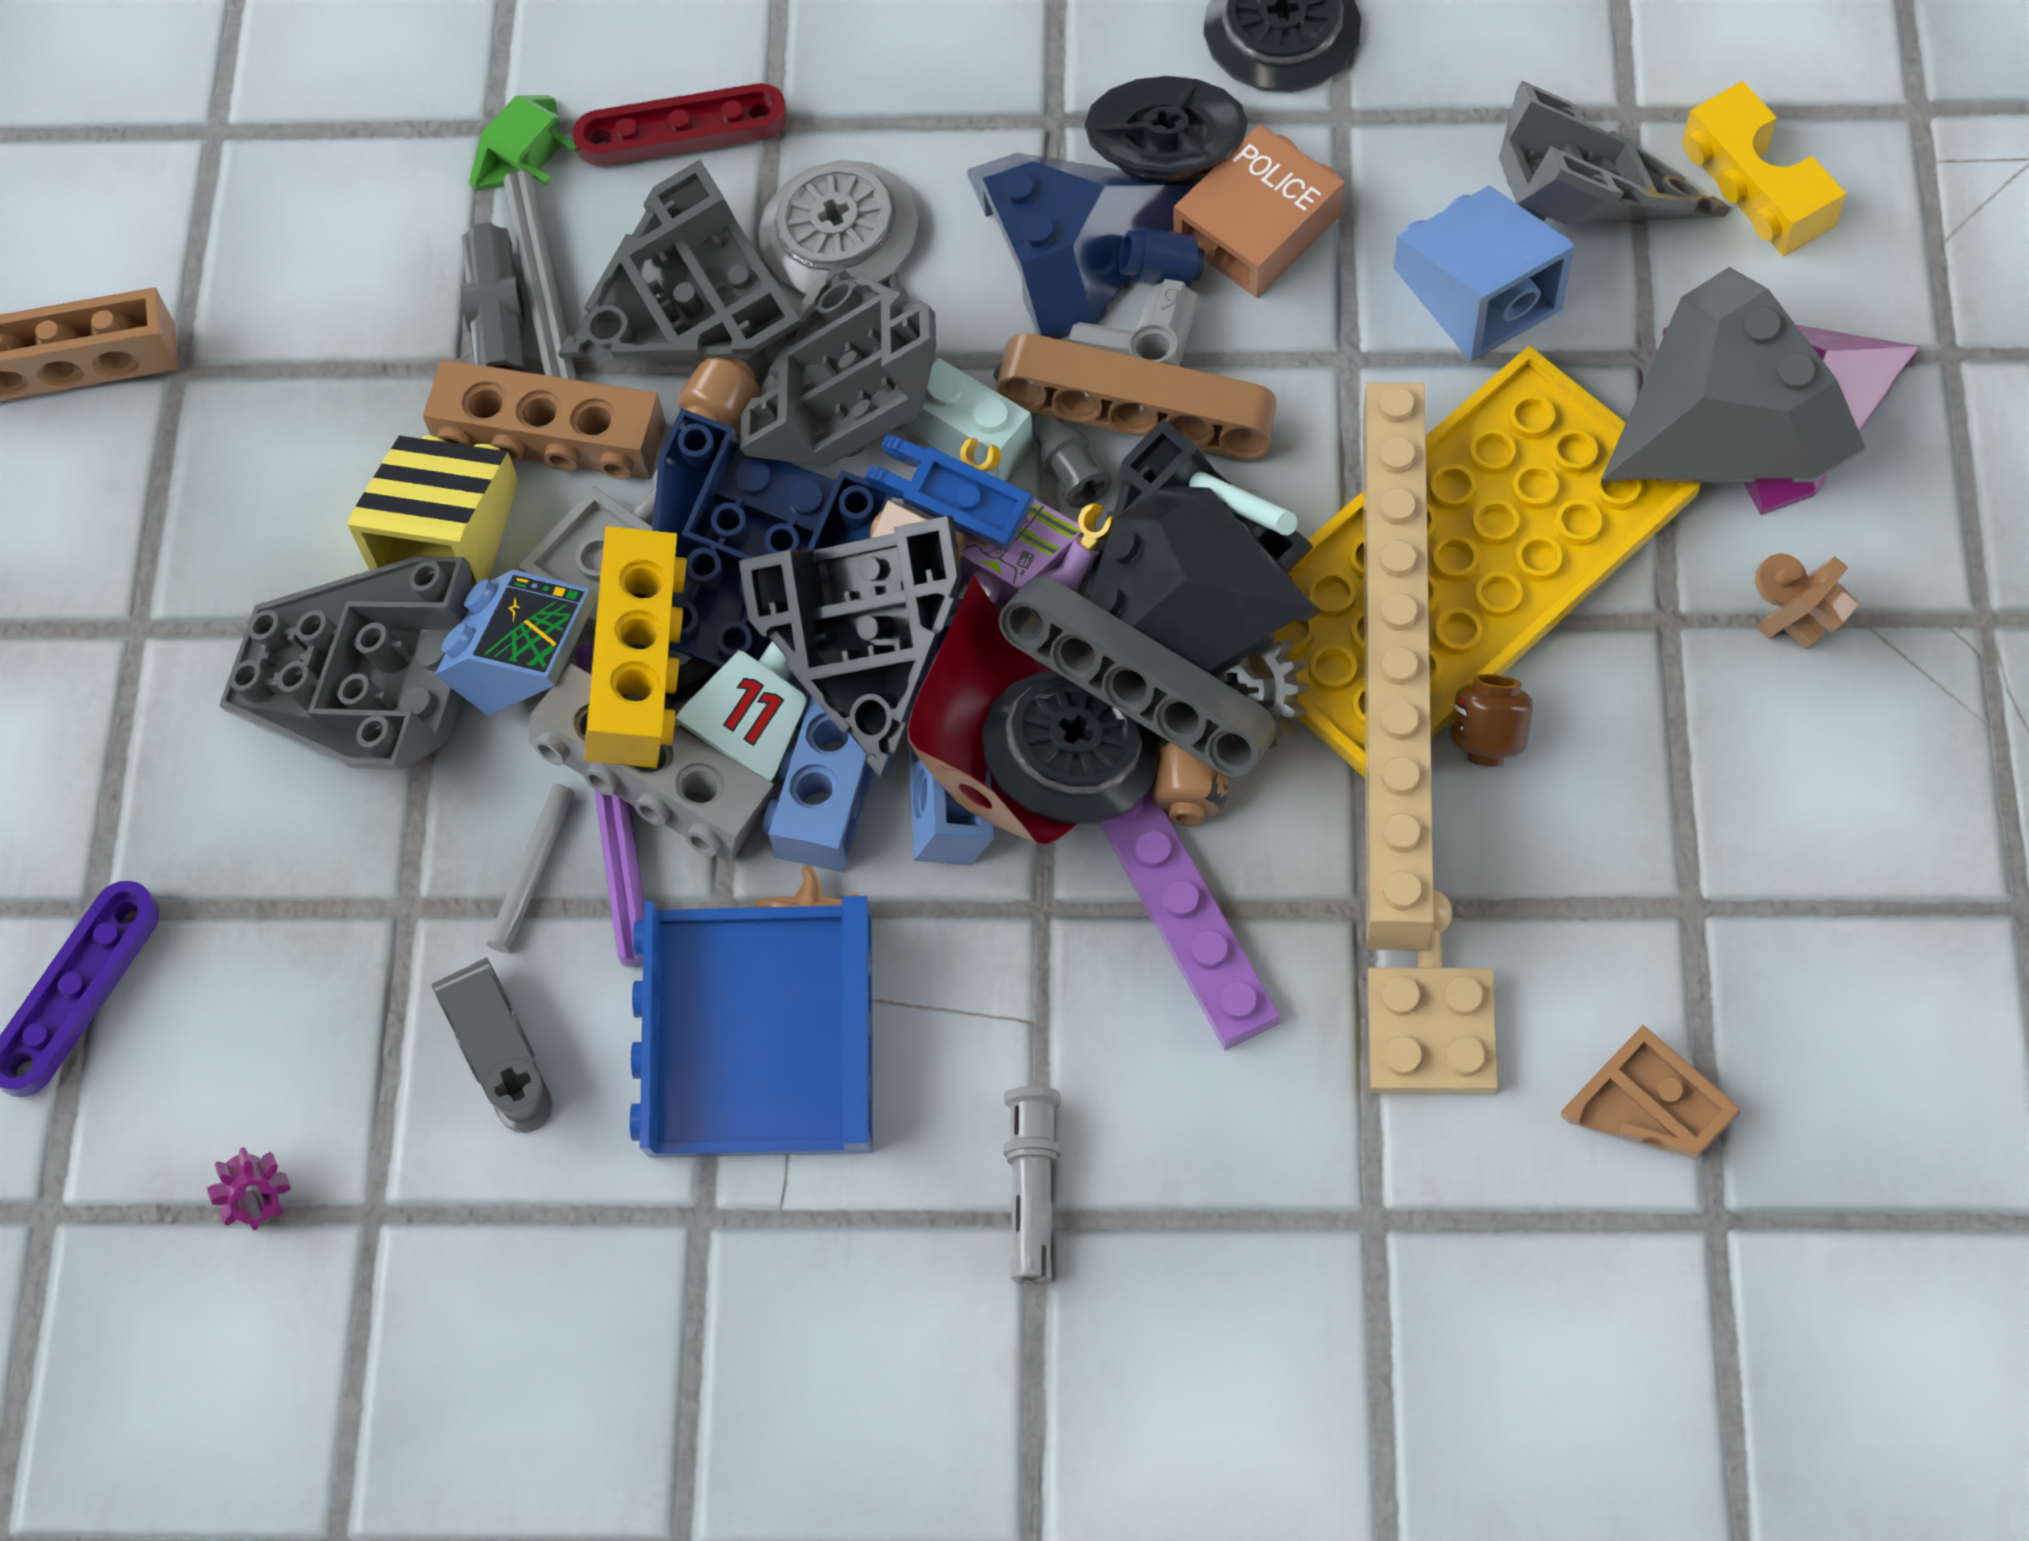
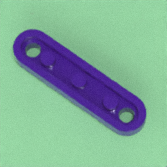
M119 881L107 886L100 892L1 1033L0 1089L7 1095L28 1097L41 1091L50 1082L156 928L159 920V907L143 885L134 881ZM138 911L134 921L128 924H121L123 917L127 913ZM33 1061V1066L25 1075L17 1076V1070L23 1063Z

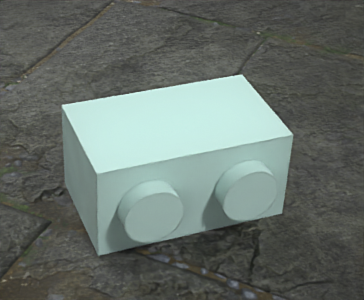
M937 359L931 368L922 413L916 416L909 424L910 434L936 450L960 461V450L963 443L969 438H978V446L975 449L974 458L979 465L986 461L990 445H997L1001 452V461L994 470L986 473L1006 482L1034 449L1031 412L944 360Z

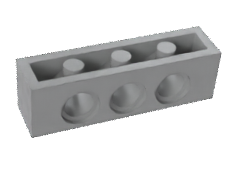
M570 663L559 677L556 685L548 691L531 713L529 744L533 745L535 751L546 761L555 765L564 764L583 775L586 782L596 791L604 795L614 794L633 805L638 814L646 821L657 826L666 825L683 835L687 842L699 853L711 857L716 855L730 864L765 816L774 784L674 725L672 746H660L657 767L660 770L656 772H643L631 765L584 761L586 740L584 736L587 729L591 675ZM625 695L622 696V697H624V698L627 699V700L634 701V700L630 699L629 697H627V696H625ZM691 793H700L707 796L710 801L695 803L685 796Z

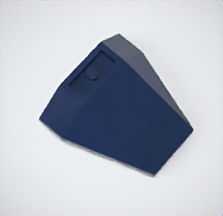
M681 408L658 459L652 531L677 533L675 557L686 558L683 593L673 592L672 607L683 608L680 642H669V649L717 668H721L739 650L759 661L772 640L769 636H762L748 620L739 561L787 550L813 551L869 539L874 519L884 510L887 501H892L894 497L869 485L864 478L844 470L840 471L837 480H833L786 461L746 456L740 449V443H738L734 428Z

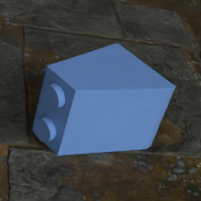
M1487 186L1471 196L1466 194L1458 197L1450 203L1446 210L1426 221L1418 220L1407 226L1397 236L1394 269L1468 360L1472 362L1562 310L1575 246L1566 236L1491 186Z

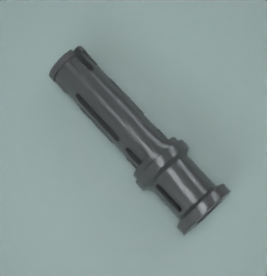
M1001 363L996 367L993 374V377L996 380V382L998 380ZM1031 413L1032 433L1041 447L1040 461L1045 470L1055 473L1063 485V497L1068 505L1073 508H1082L1099 500L1110 488L1112 478L1106 468L1098 467L1088 453L1089 444L1085 436L1074 429H1069L1063 419Z

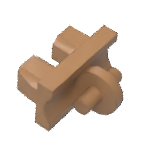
M1783 553L1771 555L1759 564L1755 572V584L1757 591L1764 600L1772 605L1781 607L1763 618L1756 628L1768 639L1781 630H1785L1804 649L1814 644L1826 630L1830 633L1847 620L1860 604L1851 593L1837 582L1848 567L1834 556L1807 574L1801 562L1793 556Z

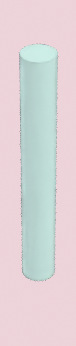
M1197 472L1190 479L1189 487H1208L1213 489L1227 503L1226 507L1229 510L1282 535H1290L1297 527L1298 519L1294 513L1204 472Z

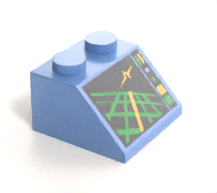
M513 569L491 581L488 579L481 580L473 587L465 599L464 606L468 610L461 624L457 625L448 634L442 644L441 650L445 655L435 676L487 716L555 686L593 609L598 594L588 587Z

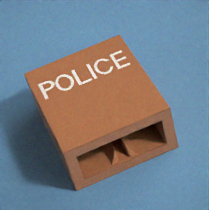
M1259 124L1243 139L1242 144L1230 157L1218 163L1173 207L1174 232L1194 235L1197 238L1198 247L1204 250L1205 262L1258 298L1342 215L1345 182L1339 178L1332 168L1325 164H1318L1300 152L1290 139L1283 135H1276Z

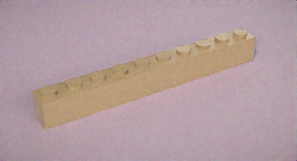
M1366 382L1363 409L1366 950L1429 951L1434 924L1425 383Z

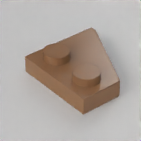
M1644 1024L1561 1111V1117L1570 1124L1696 1160L1740 1114V1108Z

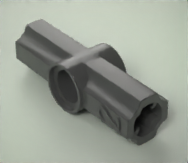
M491 222L472 225L467 233L461 235L466 284L461 285L460 289L466 325L472 336L474 364L525 372L520 325H525L526 323L520 284L514 273L513 245L508 229L495 226Z

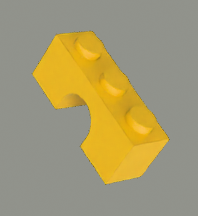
M1741 81L1690 110L1682 145L1689 159L1694 164L1702 166L1716 181L1723 197L1728 202L1735 203L1751 220L1758 236L1764 241H1770L1784 257L1837 225L1847 193L1812 155L1795 165L1787 167L1768 164L1759 157L1768 151L1777 117L1744 81Z

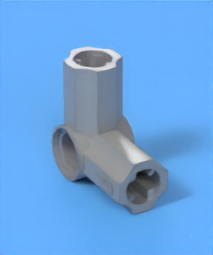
M1165 279L1159 285H1152L1139 326L1134 331L1078 322L1077 325H1073L1068 342L1180 366L1199 306L1198 293L1190 290L1184 282Z

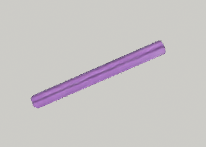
M594 642L591 644H581L575 651L577 667L590 675L592 672ZM594 789L617 955L620 963L625 967L643 965V957L635 956L633 946L635 920H644V895L631 806L628 802L614 794L604 795Z

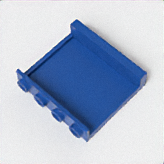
M842 896V905L676 910H659L654 901H644V920H635L633 928L635 956L643 957V980L634 981L632 987L633 1015L635 1018H642L641 1041L633 1042L631 1047L633 1079H641L640 1103H632L630 1108L631 1140L640 1141L639 1148L649 1158L873 1153L872 908L868 897Z

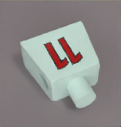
M772 641L759 661H756L740 650L734 654L675 714L674 725L771 782L806 705L807 697L788 683L793 674L785 664L788 659Z

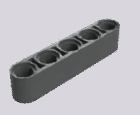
M1035 577L1028 580L1000 612V631L1004 638L1014 647L1222 774L1230 777H1242L1249 774L1259 763L1274 740L1276 734L1275 721L1270 712L1263 706L1054 579ZM1029 608L1034 609L1040 615L1041 619L1036 617L1033 613H1031ZM1080 639L1086 641L1093 650L1084 646ZM1131 670L1143 677L1144 681L1137 679ZM1182 702L1193 707L1196 713L1189 711ZM1234 734L1243 737L1248 744L1240 742Z

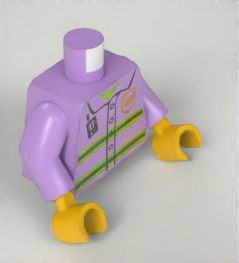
M972 437L963 443L960 450L962 462L984 472L992 471L999 465L1001 452L997 445H990L986 461L979 465L974 458V452L978 446V438ZM1034 499V504L1009 553L970 535L960 558L963 576L961 581L966 585L954 600L955 605L959 608L972 576L976 577L994 604L998 602L1003 606H1006L1028 580L1035 577H1049L1076 592L1100 555L1101 550L1098 545L1100 541H1107L1113 518L1115 517L1110 516L1106 520L1104 527L1097 531L1096 520L1102 514V505L1094 503L1087 505L1081 510L1078 523Z

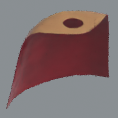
M972 576L961 604L912 708L907 727L908 741L919 760L958 804L992 825L1022 838L1047 845L1059 840L1077 824H1062L1029 813L1000 790L991 773V789L986 786L987 767L984 762L981 732L991 703L1013 682L1042 671L1053 670L1014 647L1004 638L999 626L1001 611L989 599L976 577ZM1156 734L1158 743L1163 737ZM1071 735L1067 742L1074 744L1079 738Z

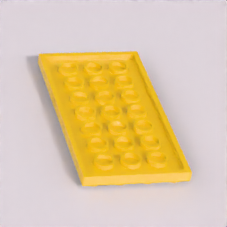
M1530 345L1426 435L1431 739L1452 721L1455 696L1463 685L1473 683L1474 676L1479 674L1502 675L1698 496L1701 483H1659V479H1624V483H1601L1602 476L1626 423ZM1362 491L1308 539L1313 548L1289 572L1292 576L1291 580L1303 594L1310 597L1323 612L1305 623L1295 619L1275 631L1273 643L1290 640L1294 645L1287 656L1289 661L1304 660L1306 664L1304 669L1295 674L1297 682L1310 685L1309 692L1297 694L1296 702L1307 710L1305 716H1298L1297 718L1365 778Z

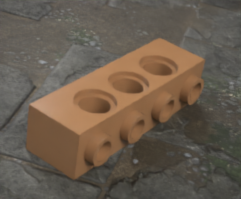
M156 287L0 315V401L179 369L175 323Z
M441 359L423 413V419L430 436L438 437L448 443L469 446L488 444L502 451H508L512 462H519L523 459L547 463L556 469L571 471L576 468L599 471L615 479H628L630 477L650 478L666 424L659 396L656 392ZM497 413V414H495V415L492 416V417L484 418L485 416H487V415H489V414ZM550 421V423L545 426L536 427L537 425L543 422ZM605 430V431H604L603 433H601V434H598V435H590L591 433H593V432H595V431Z

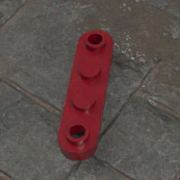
M755 83L593 110L582 115L576 121L572 135L577 153L584 162L594 166H607L768 139L780 133L785 127L787 110L784 96L780 90L769 84Z

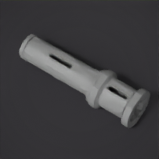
M1024 1086L1008 1090L1004 1094V1104L1011 1108L1010 1141L1004 1145V1156L1007 1158V1162L1013 1165L1012 1261L1010 1280L1014 1282L1021 1281L1023 1284H1043L1052 1280L1051 1166L1056 1164L1057 1158L1061 1155V1146L1054 1141V1108L1061 1104V1094L1052 1088Z

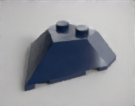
M1018 152L967 169L968 178L985 216L994 214L1021 274L1023 302L1038 335L1054 339L1070 336L1073 325H1077L1078 322L1098 324L1107 313L1106 306L1122 287L1127 289L1133 282L1131 276L1121 275L1119 271V251L1125 233L1128 230L1138 232L1142 227L1174 232L1173 207L1198 184L1190 181L1170 183L1145 181L1126 174L1119 169Z

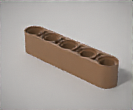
M1028 333L1015 335L1008 340L996 385L997 393L1031 413L1143 438L1164 419L1198 447L1199 450L1246 460L1260 458L1269 450L1277 406V399L1274 393L1256 383Z

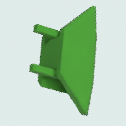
M516 95L484 129L480 137L469 184L473 189L480 191L503 187V180L506 174L509 172L517 173L522 169L529 171L534 179L547 186L550 183L551 176L540 171V169L561 146L574 153L577 152L574 141L560 133L558 120L560 116L557 113L555 98L549 95Z

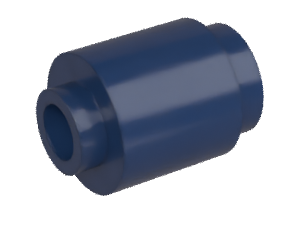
M1142 227L1138 232L1128 230L1123 237L1119 251V271L1121 275L1131 276L1134 283L1159 285L1165 279L1184 282L1189 288L1192 281L1200 279L1204 269L1205 253L1203 248L1198 247L1197 238L1194 235Z

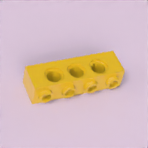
M613 526L605 527L584 761L657 768L660 746H672L675 710L664 709L665 693L676 694L679 658L668 657L669 642H680L683 608L672 607L673 592L683 593L686 572V558L675 557L677 533ZM633 594H644L650 598H638L633 596ZM628 644H640L646 648L634 649L629 647ZM629 694L637 695L644 700L631 701L622 696Z

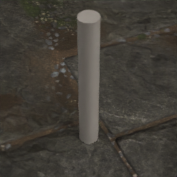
M561 784L552 785L487 941V945L496 951L509 953L574 797L575 792L567 786Z

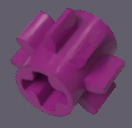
M241 1147L239 1154L226 1163L217 1161L214 1164L221 1183L207 1187V1193L212 1205H222L220 1213L225 1225L229 1226L236 1220L250 1224L253 1230H258L259 1223L268 1219L272 1214L278 1216L283 1214L277 1194L288 1192L291 1190V1185L286 1173L277 1172L278 1164L272 1152L269 1151L262 1158L248 1154L246 1148ZM252 1186V1190L246 1192V1187Z

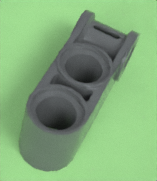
M485 957L432 983L433 991L455 1032L457 1042L477 1082L481 1083L488 1100L493 1105L505 1127L514 1132L527 1133L537 1130L545 1124L552 1111L551 1094L533 1059L535 1054L489 959ZM523 1090L525 1097L515 1101L513 1095Z

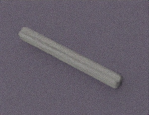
M522 169L517 173L509 172L503 181L544 374L546 376L577 380L573 358H560L558 355V351L568 335L532 174L527 170Z

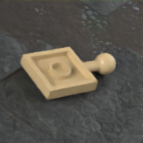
M1433 889L1434 924L1429 951H1417V968H1368L1367 1002L1370 1094L1495 1095L1498 1085L1493 968H1442L1441 934L1449 927L1453 911L1448 898L1443 893Z

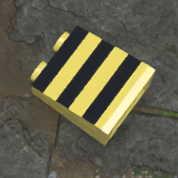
M399 435L356 504L347 525L369 570L415 556L464 557L469 562L472 585L474 587L481 580H489L519 480L508 451H502L488 444L469 446L448 443L434 436L415 438Z

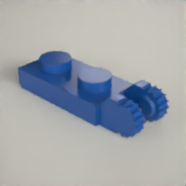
M886 435L881 445L882 450L891 458L902 461V463L915 467L917 470L911 481L887 469L870 466L864 477L869 485L894 498L903 499L904 504L934 518L953 516L955 528L1009 553L1034 504V496L1031 493L930 446L926 450L895 435Z

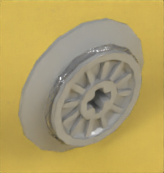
M838 160L810 167L785 182L766 205L758 234L763 260L779 282L806 296L811 284L820 276L830 273L834 265L844 268L854 278L860 275L879 284L889 279L913 252L920 224L914 196L897 175L873 163ZM840 219L842 223L840 225L833 226V223L831 221Z

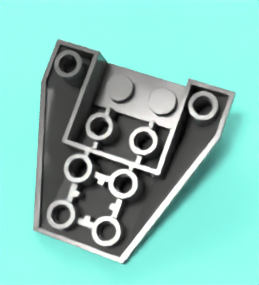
M415 556L255 605L219 706L230 714L350 768L401 770L448 745L463 697L435 676V673L445 655L441 650L444 640L457 625L461 624L468 610L464 606V602L469 592L473 589L469 562L464 557Z

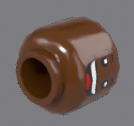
M1479 674L1474 676L1473 683L1463 685L1455 696L1450 731L1451 740L1458 748L1469 753L1468 760L1470 762L1489 767L1502 766L1504 758L1521 754L1528 744L1534 706L1532 698L1525 691L1521 690V682L1514 678L1497 674Z

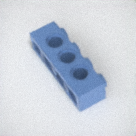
M947 616L921 686L955 616ZM908 741L914 861L972 865L994 839L993 825L958 804L919 760ZM987 768L985 785L991 789L990 772Z
M805 695L807 702L796 725L797 729H800L796 746H788L783 755L780 780L784 782L779 800L771 799L767 806L763 832L769 835L775 858L844 873L874 770L866 761L868 755L849 733H842L812 695ZM834 740L846 743L841 749L834 752H826L820 749L827 742ZM822 792L830 795L825 802L818 805L804 803L805 799L814 793Z

